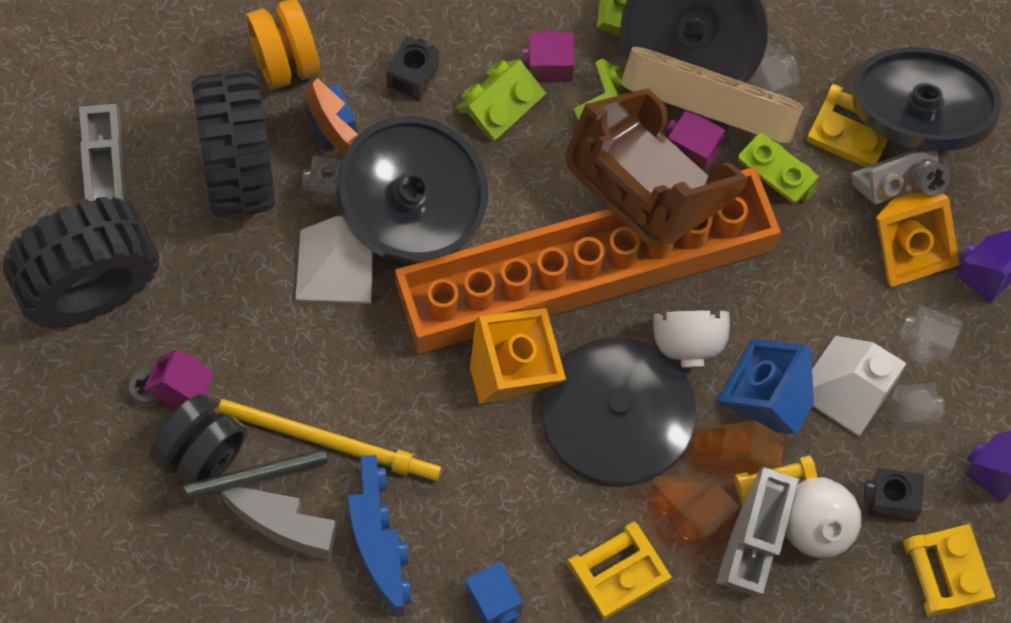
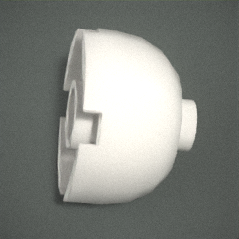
M710 311L666 312L667 320H663V316L659 313L653 315L654 336L660 351L668 358L681 360V367L683 368L704 367V359L716 357L725 348L729 339L730 318L727 311H720V319L715 318V315H710Z
M825 477L809 478L799 483L785 531L786 539L801 553L819 559L835 557L845 552L855 542L861 528V510L855 497L843 485Z

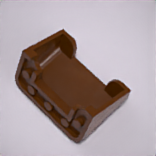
M646 88L585 104L567 148L566 163L572 174L647 245L652 248H660L675 242L738 198L748 178L730 163L714 166L709 176L662 134L667 123L666 107L660 98L650 89Z

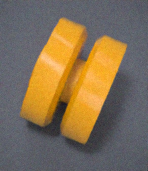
M285 0L277 3L275 17L278 28L271 14L264 8L246 13L245 15L255 59L271 91L290 84L291 70L288 61H290L295 74L302 80L321 74V66L315 43L303 10L297 0Z

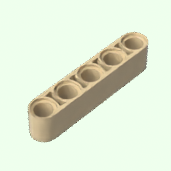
M633 47L631 49L621 79V84L629 90L638 91L648 88L663 102L757 135L763 132L770 139L783 143H790L792 141L803 110V105L791 98L642 47Z

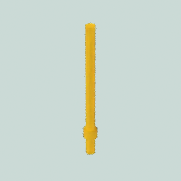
M222 399L219 404L222 415H232L238 420L356 457L376 455L377 463L392 467V472L404 476L411 473L437 482L441 474V466L413 458L414 454L398 449L397 452H392L229 400Z

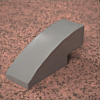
M117 104L79 107L85 200L94 201L97 197H107L111 200L115 197L125 201L119 107Z
M765 467L760 468L734 526L716 584L749 595L764 594L773 556L780 555L799 479Z
M242 487L221 491L224 503L239 518L259 533L282 546L305 555L328 561L331 560L337 533L335 520L301 514L300 498Z

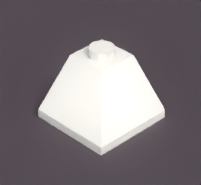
M335 216L300 230L296 301L371 304L374 252L355 237L344 221L343 216Z
M835 336L812 369L814 393L812 408L860 437L900 378L906 363L874 342Z

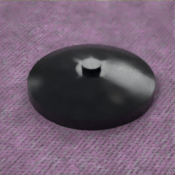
M627 0L622 13L620 28L622 48L627 61L633 47H642L745 83L753 77L764 57L769 34L768 17L762 0Z
M923 47L896 48L872 56L858 69L852 89L853 106L859 117L868 127L895 143L928 151L958 150L983 141L996 127L1002 104L1001 95L996 84L981 68L952 53Z
M397 116L371 125L351 143L343 157L337 175V200L343 219L351 232L371 251L400 263L417 264L457 252L475 234L487 208V177L475 150L455 130L445 124L425 117Z
M617 337L599 339L584 344L573 350L561 361L566 380L545 388L542 403V422L550 447L564 465L589 481L615 487L646 483L664 474L675 465L684 454L692 437L696 419V404L693 390L686 375L672 358H668L660 349L651 344L631 338Z

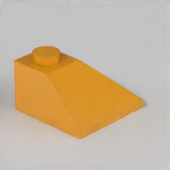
M917 189L894 197L876 217L887 282L890 287L960 265L949 197L944 193L938 196H929Z
M546 308L485 315L476 318L470 370L479 404L515 399L566 380Z

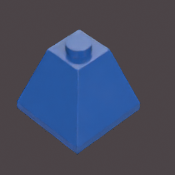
M752 339L717 401L770 431L797 434L814 404L811 349L805 344Z

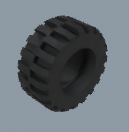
M241 69L195 77L191 81L211 215L222 219L269 212L276 206L256 73L249 69Z
M97 197L94 201L86 199L77 202L76 205L70 207L67 205L57 209L58 212L50 216L45 215L38 219V223L28 226L21 232L19 238H15L11 242L9 250H6L2 268L23 316L39 327L44 328L47 326L51 329L59 328L62 325L65 327L75 326L82 321L94 320L96 316L103 313L106 315L114 311V308L120 304L124 305L132 300L133 295L142 292L146 288L147 282L153 280L155 272L158 271L160 257L135 206L120 198L113 197L110 200L107 197Z

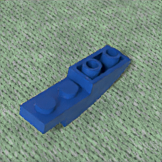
M376 455L361 456L363 494L348 495L351 526L362 564L382 600L396 617L404 616V604L411 603L410 579L402 580L401 566L408 565L407 541L399 542L398 529L382 530L390 528L388 505H380L379 494L381 491H387L385 468L377 467Z

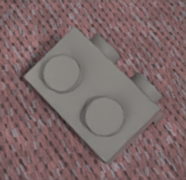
M913 149L851 173L852 186L875 205L915 190L916 188L911 181L914 167L923 159H932L939 163L938 151H917ZM930 172L926 179L931 183L935 176Z

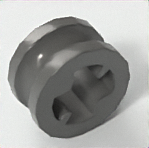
M923 159L914 167L911 181L917 190L929 196H938L948 187L950 172L945 165L935 160ZM930 172L935 176L931 183L926 179Z
M148 369L135 373L129 383L130 394L134 402L141 407L147 408L156 406L161 402L149 393L146 396H141L142 393L138 386L146 385L152 371Z

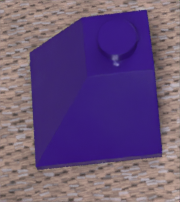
M1011 230L987 236L978 246L971 243L958 259L962 264L956 276L990 304L1011 283Z
M1011 431L996 434L987 445L980 441L967 458L972 464L966 475L1002 503L1011 493Z

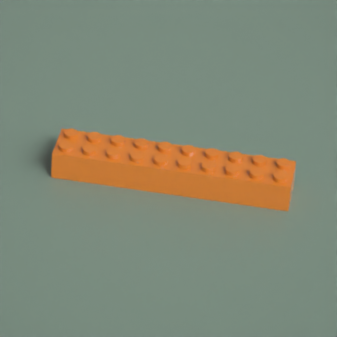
M756 167L741 171L748 179L738 198L675 242L660 248H652L647 245L610 209H605L451 253L438 259L396 269V289L417 353L421 354L473 339L476 318L479 316L546 308L548 316H552L775 251L781 231Z

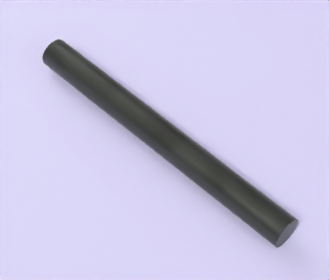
M322 449L180 486V495L186 501L327 464V455Z

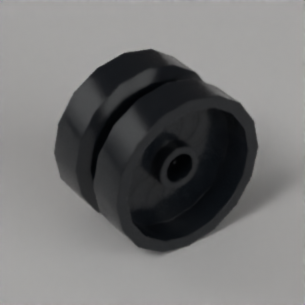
M197 394L181 405L167 420L157 434L148 457L150 462L165 474L176 472L175 479L180 486L219 476L230 466L241 450L248 433L247 427L232 415L220 417V406L207 395Z

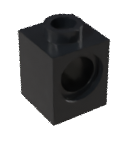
M406 36L386 70L387 87L420 101L439 67V50L435 49L426 40H415ZM411 63L421 64L422 67L418 69L408 68L407 65Z
M877 468L872 480H866L863 502L870 504L869 516L916 522L922 512L924 474ZM883 490H896L902 500H889Z

